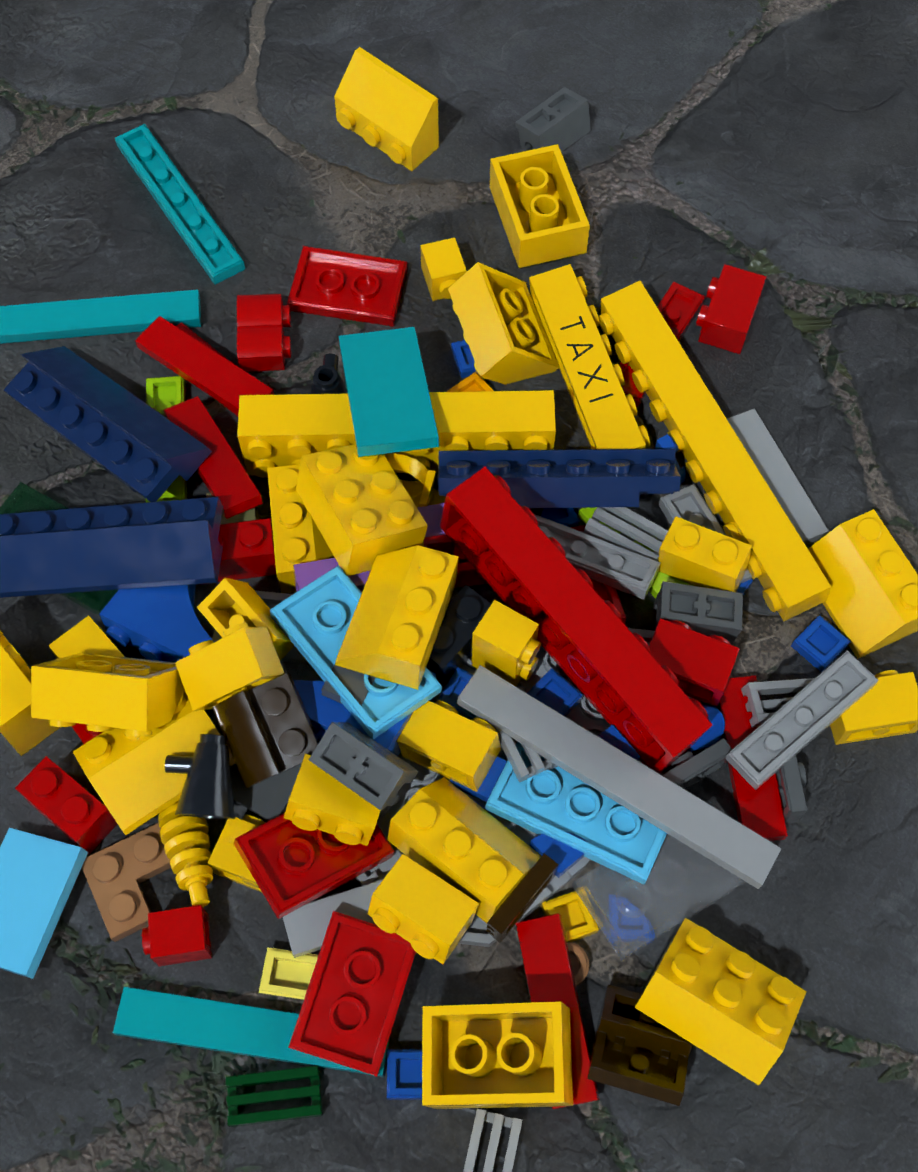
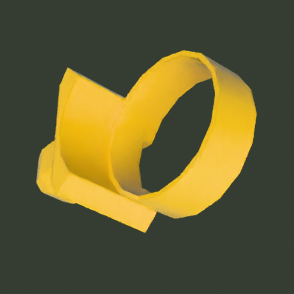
M396 453L384 454L393 470L407 473L418 480H400L416 507L445 503L446 496H439V491L433 488L437 475L436 471L428 470L424 464L406 455Z

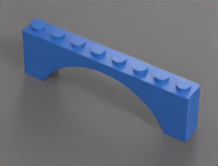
M196 584L119 589L99 614L106 629L105 634L113 643L120 647L129 645L139 650L140 654L147 660L177 662L190 655L188 651L190 647L204 641L213 640L196 616ZM293 679L319 741L331 722L350 723L369 736L343 704L322 695L324 681ZM413 712L375 738L374 741L398 756L401 751L397 739Z

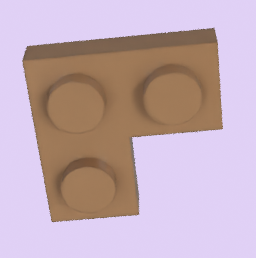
M159 823L86 857L82 865L83 872L109 936L114 942L148 926V913L152 912L139 883L171 868L170 859L167 858L164 845L161 842Z

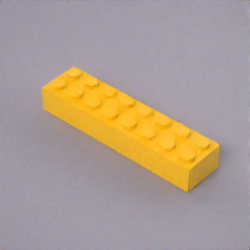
M554 390L429 392L439 436V447L395 453L414 458L424 464L428 470L439 472V451L554 450L556 436ZM348 394L239 395L237 437L248 475L268 478L267 468L300 464L302 455L356 444ZM394 470L395 473H404L401 471Z

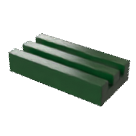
M318 1066L225 1077L227 1087L226 1103L228 1107L227 1125L229 1127L323 1116ZM310 1079L311 1086L238 1095V1087ZM311 1097L312 1106L239 1114L240 1105Z

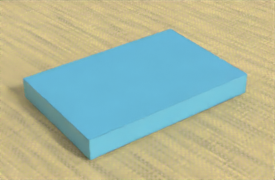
M9 827L0 846V969L31 979L34 978L88 854L85 849Z

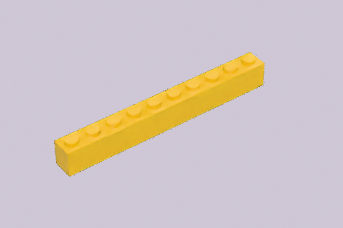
M635 282L601 298V315H598L600 327L607 336L611 334L616 342L615 350L620 361L623 364L629 362V366L634 371L632 378L636 388L640 393L646 392L651 400L649 405L654 418L659 423L664 422L669 430L667 434L672 437L679 449L677 453L681 451L687 460L686 469L694 483H701L706 492L704 498L708 507L714 515L719 513L725 523L723 526L725 534L752 545L748 570L752 575V579L758 578L763 586V598L772 612L778 611L782 620L786 621L825 602L831 585L642 282Z

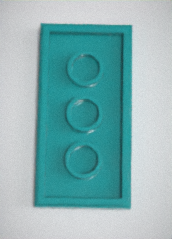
M415 327L338 336L358 457L439 447V436Z

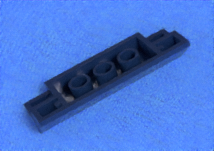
M65 346L20 354L28 363L4 389L11 398L33 413L45 425L149 502H156L178 476L188 481L212 452L203 443Z
M676 449L439 451V496H446L447 493L486 466L494 476L499 475L505 480L511 490V496L521 507L526 506L528 508L639 507V494H673V492H680L681 476L675 466Z
M219 497L0 514V598L218 583L223 548L218 540L223 505Z

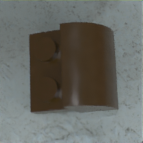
M290 673L279 676L251 690L242 691L212 708L223 735L227 737L226 742L246 788L302 764L305 754L312 755L320 742Z
M608 985L593 1040L587 1079L680 1106L685 1089L688 1057L693 1044L636 1009L635 1006L642 994Z

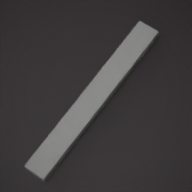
M480 665L457 699L456 704L487 721L511 738L532 749L757 889L763 885L782 848Z

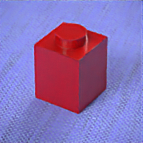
M202 905L148 913V927L142 928L144 954L150 955V958L159 967L212 958L209 914Z

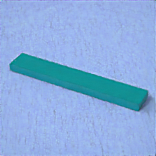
M143 124L115 137L116 145L214 285L245 270L243 259L147 126Z
M199 290L0 306V344L143 332L159 316L175 326L182 322L188 328L201 327Z
M123 988L113 1029V1034L371 1075L288 1048L299 1017L297 1013L136 988ZM389 1040L377 1075L378 1077H384Z

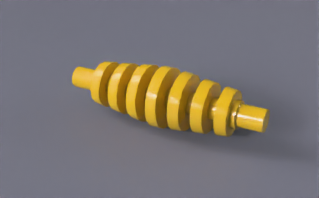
M177 801L158 815L159 827L161 828L159 832L161 842L164 845L167 858L170 859L171 869L176 874L175 879L178 887L181 890L189 891L192 906L202 905L204 907L210 903L206 886L213 880V869L207 863L211 856L207 821L205 818L175 815L179 802Z

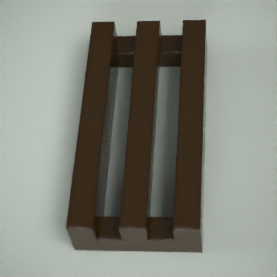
M544 853L487 922L486 932L501 943L556 876L559 864Z

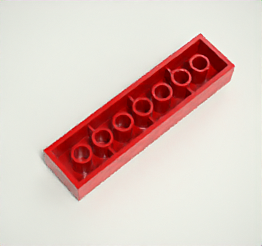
M485 466L446 494L440 528L509 608L539 624L537 640L541 642L542 647L609 725H614L641 756L640 761L645 766L657 773L662 772L712 726L703 705L696 699L689 698L678 686L679 681L673 671L665 665H660L654 659L644 638L636 632L632 633L621 621V614L614 604L608 600L603 601L593 589L590 577L582 569L574 568L565 557L566 554L561 544L553 537L548 538L538 527V521L533 512L526 506L521 507L511 496V490L502 477L499 475L494 476Z

